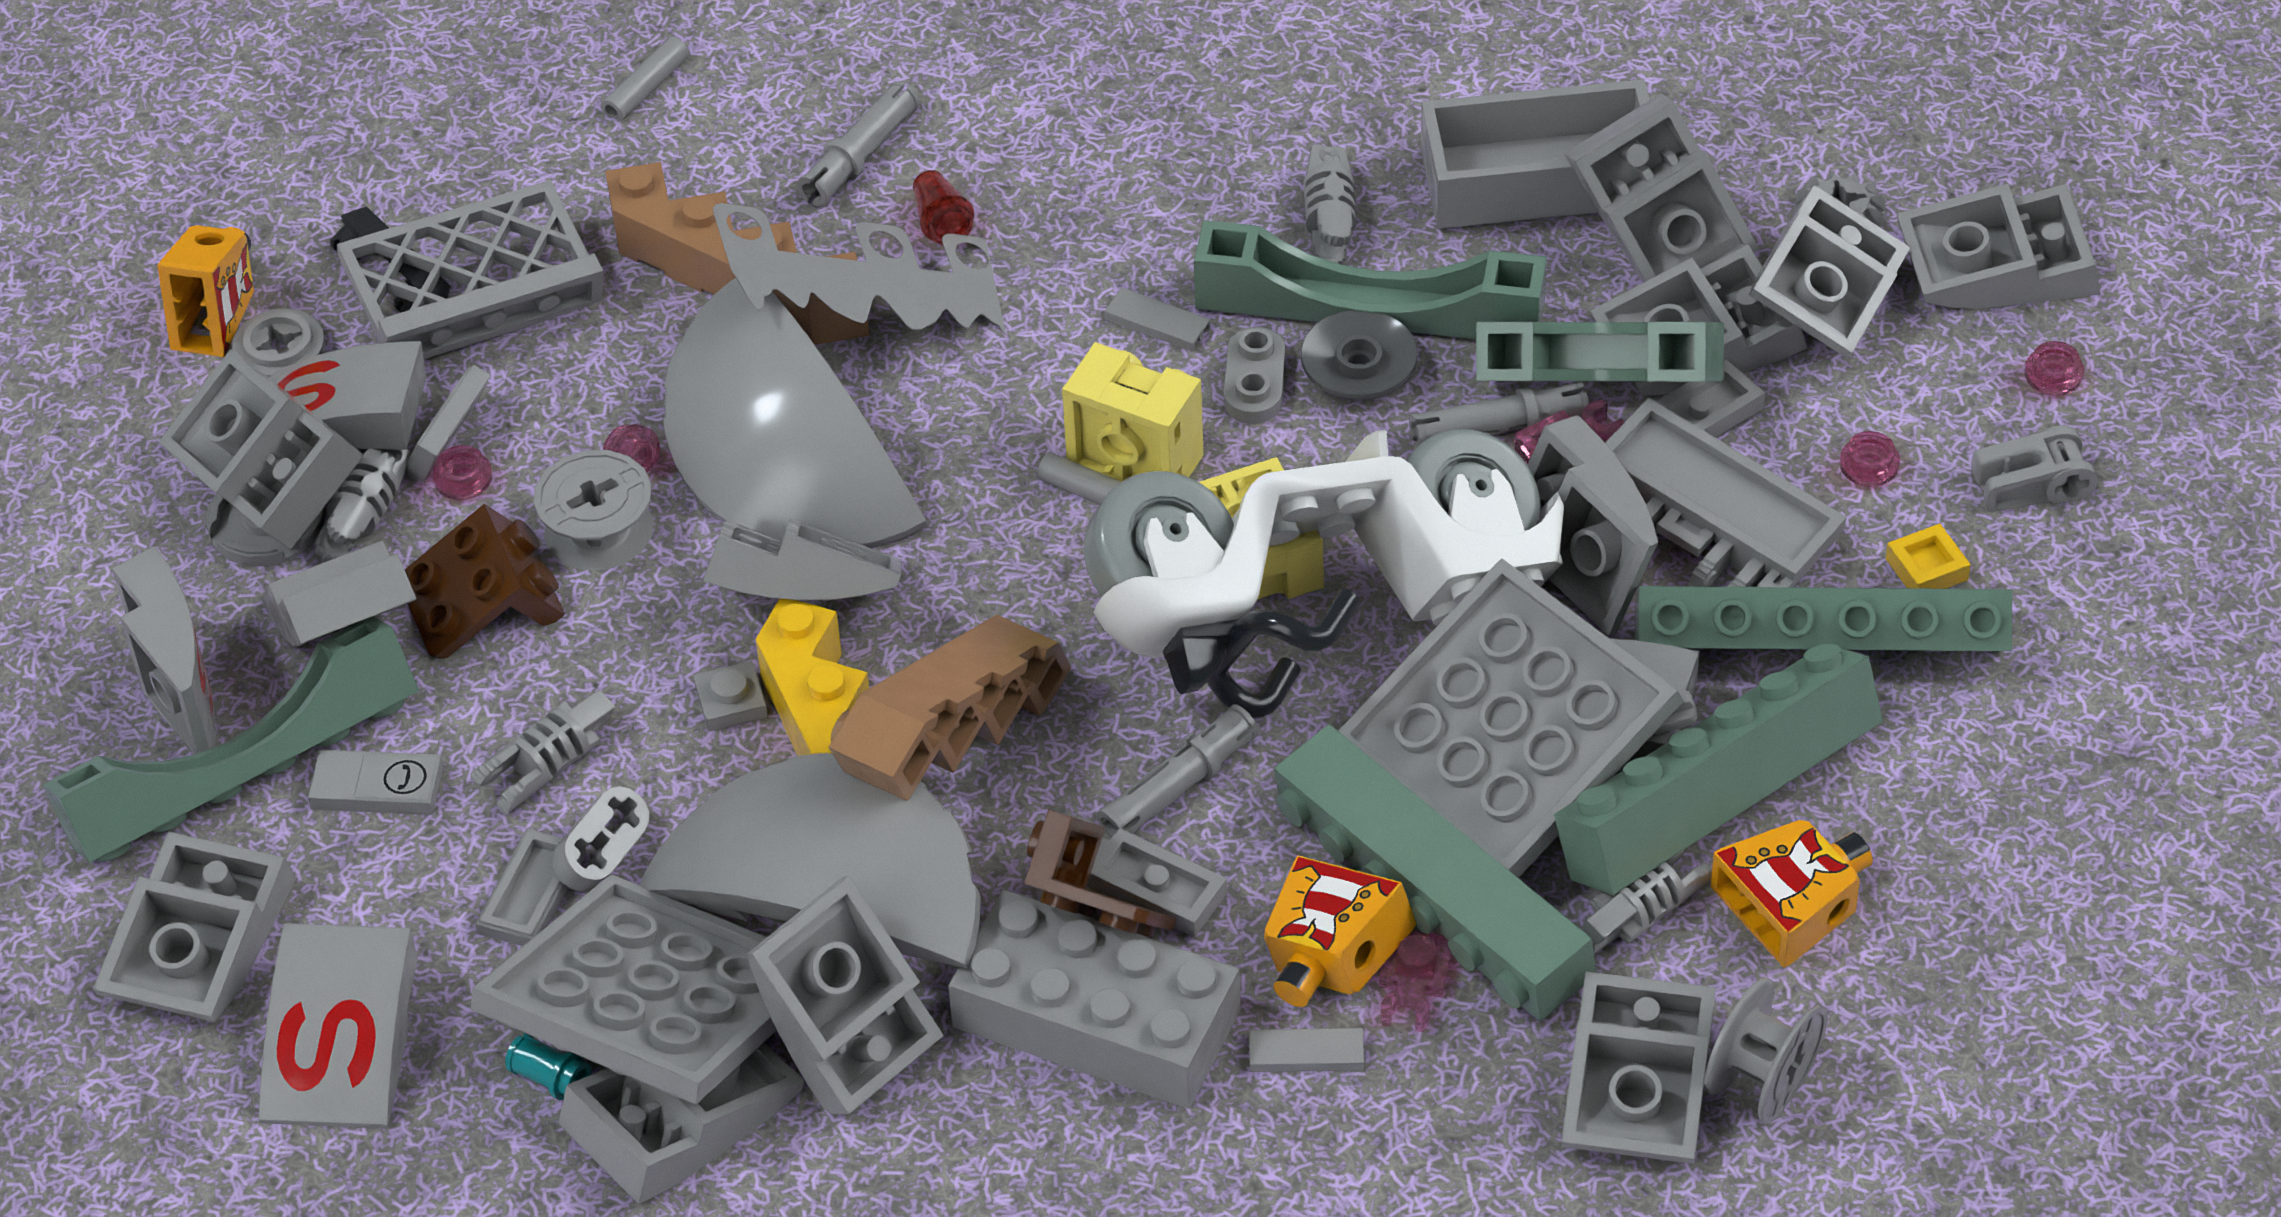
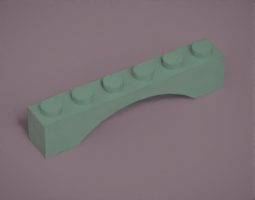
M1203 220L1194 257L1195 309L1319 322L1335 313L1355 310L1383 313L1391 316L1406 326L1412 333L1476 339L1477 322H1542L1545 305L1547 256L1489 250L1469 260L1436 269L1407 272L1377 271L1341 265L1313 256L1280 240L1261 226Z
M372 617L318 642L305 670L286 696L258 723L230 741L196 755L165 761H124L96 756L42 785L71 847L89 863L95 860L100 862L109 861L127 852L132 846L131 841L150 831L164 832L180 825L186 820V813L206 802L214 804L232 798L242 790V783L262 773L264 775H272L289 768L296 762V755L315 745L320 747L329 746L343 740L350 734V727L369 717L382 718L395 713L403 707L405 703L403 699L420 690L393 628L383 621Z

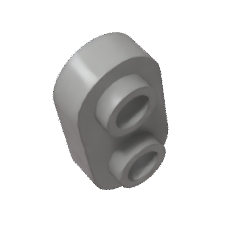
M1262 327L1246 328L1234 334L1228 342L1224 405L1227 413L1237 421L1247 424L1264 423L1274 418L1282 408L1285 343L1276 332Z

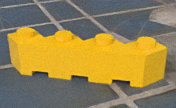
M779 598L755 639L761 682L782 720L783 727L797 756L832 753L829 745L831 743L833 727L840 715L847 710L850 711L859 695L869 689L868 672L837 663L842 655L837 611L799 600Z

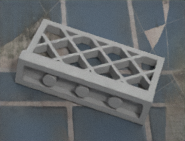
M551 180L337 244V255L379 343L421 341L424 359L527 328L602 301L603 269L595 253L588 254ZM545 202L551 214L545 227L517 218L522 208ZM485 221L500 228L492 242L489 243L464 234L468 225ZM509 231L537 240L529 256L501 247ZM425 237H432L446 242V245L438 259L412 251L411 248L414 242ZM549 244L569 251L573 260L553 266L539 261V258L546 245ZM456 247L484 256L475 273L448 264ZM377 253L391 258L392 261L384 276L361 268L356 258ZM494 260L521 269L518 277L503 282L485 276ZM403 263L430 272L421 289L394 280ZM440 276L467 286L463 294L447 299L432 294ZM370 287L376 289L375 292H374V294H373V292H372V290H371ZM386 293L414 302L410 310L384 317L379 307Z

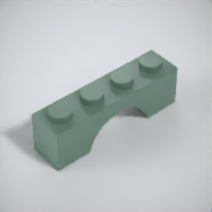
M1477 322L1476 381L1720 382L1723 381L1724 322Z

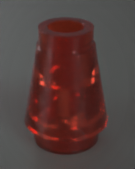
M927 170L919 174L913 182V191L923 234L940 245H943L942 237L945 234L968 236L972 230L974 209L971 203L939 171Z

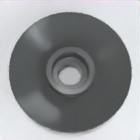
M1349 310L1335 313L1322 319L1308 331L1301 346V363L1307 377L1323 391L1341 398L1371 399L1389 394L1407 382L1417 364V345L1411 332L1395 318L1383 313Z

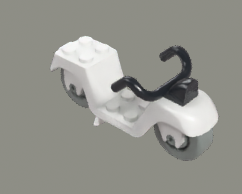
M1452 429L1437 433L1422 442L1406 461L1401 457L1388 456L1387 431H1375L1361 441L1345 462L1270 472L1258 477L1246 491L1241 500L1240 507L1233 517L1230 516L1224 504L1211 490L1192 478L1167 471L1140 473L1129 477L1115 486L1097 508L1087 526L1083 548L1085 565L1093 585L1102 596L1096 604L1093 613L1104 630L1122 647L1141 656L1151 658L1164 657L1167 661L1174 686L1180 694L1198 691L1208 683L1209 688L1228 708L1232 705H1239L1252 718H1261L1273 713L1281 705L1301 672V668L1295 661L1282 657L1260 692L1257 694L1247 692L1231 677L1229 669L1258 635H1270L1304 651H1320L1332 646L1337 641L1361 602L1354 592L1348 589H1340L1316 626H1309L1290 615L1274 610L1250 611L1259 596L1269 546L1287 543L1297 538L1299 534H1305V532L1317 530L1321 537H1335L1354 529L1413 621L1431 619L1433 625L1438 626L1501 558L1541 587L1563 564L1560 555L1564 505L1559 493L1556 492L1540 509V496L1535 478L1522 457L1512 447L1497 437L1471 429Z

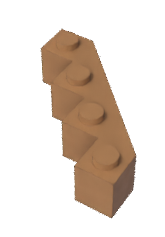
M661 162L605 171L612 217L621 255L636 262L641 260L663 270L665 276L701 293L705 290L714 295L727 283L736 278L731 271L713 213V207L716 204H728L725 191L669 201ZM730 215L727 217L729 229L737 236L747 240H755L761 236L760 226L733 231ZM790 221L770 224L778 251L797 253ZM856 252L825 256L857 261ZM775 289L772 291L795 318L814 345L870 336L868 319L864 324L852 321L833 311L813 293H810L806 307L800 308L779 290Z
M996 614L862 692L852 709L843 712L837 719L832 730L829 749L843 772L908 801L931 763L954 773L976 735L999 745L1021 707L1040 716L1053 700L1071 666L1059 642Z

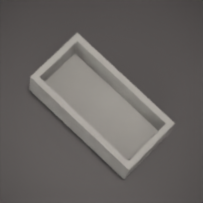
M1645 79L1422 101L1421 154L1437 229L1598 213L1564 153L1648 102L1650 99Z
M1002 889L977 934L976 945L969 968L958 967L948 985L953 1028L1188 1109L1193 1104L1241 1011L1240 968L1100 923L1097 920L1049 906Z

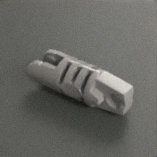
M1312 145L1304 179L1306 228L1311 234L1312 255L1342 265L1347 255L1346 245L1348 242H1351L1352 233L1356 227L1353 177L1345 148Z
M369 448L363 454L362 459L327 504L326 511L329 518L314 543L316 546L314 551L317 553V558L321 559V563L350 553L361 536H369L374 532L398 493L407 463L412 454L411 451L408 449Z
M601 690L596 691L573 708L564 701L470 773L471 778L480 787H483L487 783L494 781L511 766L523 776L516 784L508 787L497 802V806L507 815L599 744L600 738L594 732L610 720L611 713L615 709L614 704Z
M1683 850L1616 894L1600 893L1590 902V905L1597 912L1585 921L1581 929L1592 938L1594 954L1619 936L1627 944L1632 942L1711 881L1712 868L1706 862L1702 863L1680 879L1671 865L1683 856Z

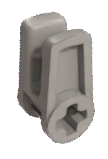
M2066 425L2053 426L2036 434L1974 451L1971 461L1972 475L1978 485H1985L1984 502L1988 513L2047 502L2055 504L2088 497L2096 489L2098 478L2094 467L2082 458L2083 444L2078 431ZM2058 443H2061V444H2063V446H2061L2060 448H2058V445H2057V444H2058ZM2066 482L2068 484L2067 488L2063 486Z

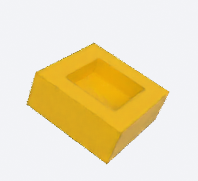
M1940 523L1887 543L1885 559L1906 588L1946 589L1969 580L1971 564Z

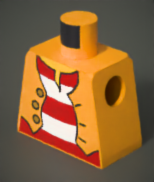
M200 225L191 226L158 263L157 268L170 350L225 357L254 293L249 258L251 240L243 230L236 227H226L223 229ZM202 306L207 308V317L202 324L210 330L211 336L189 334Z
M1797 820L1715 851L1713 853L1710 887L1781 966L1785 968L1856 912L1860 885L1857 873L1871 866L1873 858L1869 846L1859 834L1852 832L1830 844L1810 822Z
M1297 856L1291 866L1264 932V939L1276 970L1280 972L1273 985L1276 994L1290 1005L1304 1007L1308 1004L1318 986L1349 995L1359 992L1417 924L1402 882Z

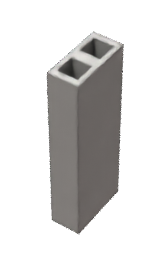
M1121 287L1104 311L1105 320L1193 352L1195 350V342H1201L1204 337L1203 331L1205 329L1209 330L1211 327L1209 318Z
M1363 1028L1249 1030L1250 1072L1364 1070Z

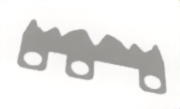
M724 203L716 204L713 207L714 217L731 271L751 304L758 311L764 307V296L770 295L775 289L779 290L800 308L806 307L810 293H813L833 311L852 321L864 324L868 319L872 300L875 296H879L888 303L900 319L912 330L922 329L936 323L943 311L948 310L964 328H969L979 315H983L992 323L998 325L1006 335L987 242L983 238L950 233L942 237V243L953 272L950 273L919 269L908 235L896 226L860 222L856 225V233L866 260L864 262L778 251L768 218L762 211L753 207ZM732 213H742L750 216L759 224L761 236L755 240H747L737 236L729 229L727 217ZM873 232H885L892 235L902 245V255L898 258H888L879 254L870 245L869 236ZM960 243H970L979 247L988 257V266L984 269H974L965 265L956 255V246Z

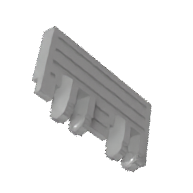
M1647 398L1605 442L1634 481L1645 501L1656 532L1697 557L1712 541L1717 543L1704 557L1702 562L1696 566L1694 572H1692L1688 582L1689 586L1711 587L1718 576L1728 566H1731L1740 572L1727 587H1794L1844 531L1846 516L1650 398Z

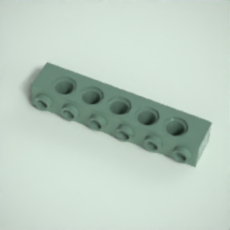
M1637 586L1635 592V640L1680 648L1810 649L1822 644H1835L1845 650L2012 651L2013 589Z

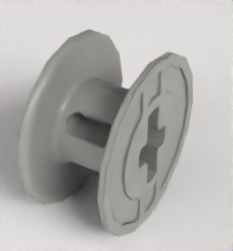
M585 450L563 457L546 469L535 485L533 506L540 521L545 525L544 540L550 553L564 565L581 570H607L626 564L640 554L651 539L653 531V518L648 509L651 500L652 484L644 467L624 454L610 450Z
M1762 977L1750 986L1726 1020L1707 1064L1704 1088L1705 1093L1716 1096L1728 1088L1739 1073L1763 1085L1758 1104V1116L1760 1122L1770 1124L1779 1117L1805 1081L1822 1044L1828 1022V1012L1826 1007L1815 1005L1801 1017L1794 1027L1771 1017L1770 1012L1775 994L1773 980Z

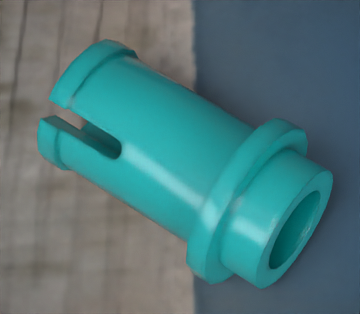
M523 1033V1036L519 1035L513 1040L505 1057L506 1070L547 1087L550 1095L559 1101L564 1100L568 1084L592 1075L591 1065L585 1061L584 1057L572 1052H562L527 1033Z

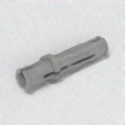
M902 81L893 82L888 90L840 139L835 138L823 148L822 158L805 175L801 176L797 182V190L806 202L819 191L820 194L813 200L812 205L815 207L824 206L847 179L854 180L863 172L864 162L912 112L918 109L920 99L911 86H908L897 97V94L904 88L905 83Z
M1581 381L1533 391L1530 387L1519 388L1515 391L1516 395L1449 407L1437 411L1410 414L1409 427L1412 440L1418 439V441H1414L1416 449L1429 437L1452 429L1477 430L1492 436L1524 430L1525 434L1536 433L1539 431L1538 427L1549 425L1576 415L1581 419L1588 418V396L1586 392L1580 393L1584 391V385Z
M1232 705L1216 721L1197 735L1193 732L1189 733L1179 741V749L1172 753L1169 758L1139 779L1117 799L1096 812V819L1102 822L1099 825L1106 827L1105 832L1111 837L1118 828L1131 834L1135 833L1138 828L1151 818H1154L1196 782L1198 783L1204 777L1208 780L1213 778L1221 771V764L1230 755L1256 738L1259 731L1258 728L1252 727L1255 724L1254 719L1244 708L1239 705Z

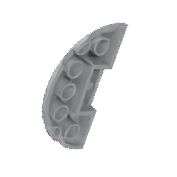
M736 278L715 293L695 315V319L688 327L682 340L677 344L668 366L664 384L665 417L663 418L668 447L678 472L696 499L722 522L727 521L780 541L789 519L869 548L892 543L927 527L925 517L864 416L819 350L776 295L771 292L770 295L764 296V307L758 311L751 304Z
M817 753L788 758L785 761L771 764L756 771H750L713 793L672 831L652 859L639 884L650 892L667 896L704 912L748 921L750 914L787 922L843 876H850L902 955L967 969L975 949L980 923L981 897L978 889L972 883L971 869L967 856L973 852L964 831L949 809H945L921 781L911 798L906 801L843 772L832 753Z

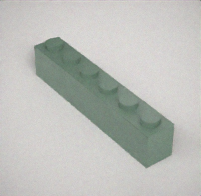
M1822 644L1812 647L1805 652L1802 659L1781 672L1767 675L1760 681L1759 686L1743 696L1719 705L1715 709L1714 714L1692 728L1676 732L1665 745L1645 757L1628 762L1622 772L1599 786L1582 791L1577 796V800L1554 814L1570 879L1614 895L1882 723L1883 718L1869 656L1841 649L1835 644Z
M1330 724L1274 767L1279 794L1276 797V802L1283 815L1295 826L1300 827L1304 823L1307 824L1318 834L1322 846L1335 860L1343 862L1347 859L1361 872L1402 882L1417 923L1416 927L1425 934L1433 932L1448 944L1452 955L1464 968L1469 971L1478 969L1490 979L1497 993L1511 1007L1518 1009L1522 1006L1541 1022L1584 986L1586 971L1596 972L1593 941L1589 935Z

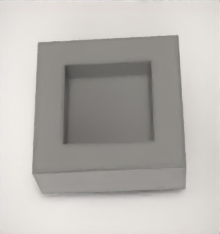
M753 661L693 675L708 732L768 718L765 700Z

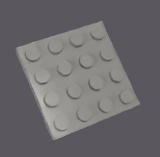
M1501 558L1338 732L1519 878L1559 835L1554 814L1577 800V796L1582 791L1599 786L1612 778L1684 701L1676 688Z
M610 874L472 988L470 1010L494 1019L505 1027L520 1030L551 1043L562 1051L577 1054L608 1067L617 1074L629 1076L665 1091L674 1098L686 1100L693 1104H698L777 1031L763 1002L747 957V953L767 937L667 896L650 892L645 887Z

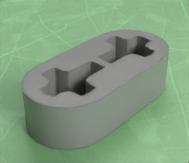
M612 787L585 810L559 842L552 854V866L555 875L562 884L573 890H591L613 872L645 832L649 824V810L642 797L630 788ZM617 809L624 815V818L621 821V826L611 833L604 826L612 818L614 810ZM590 844L597 851L589 860L588 867L585 869L580 866L577 860L580 857V852Z

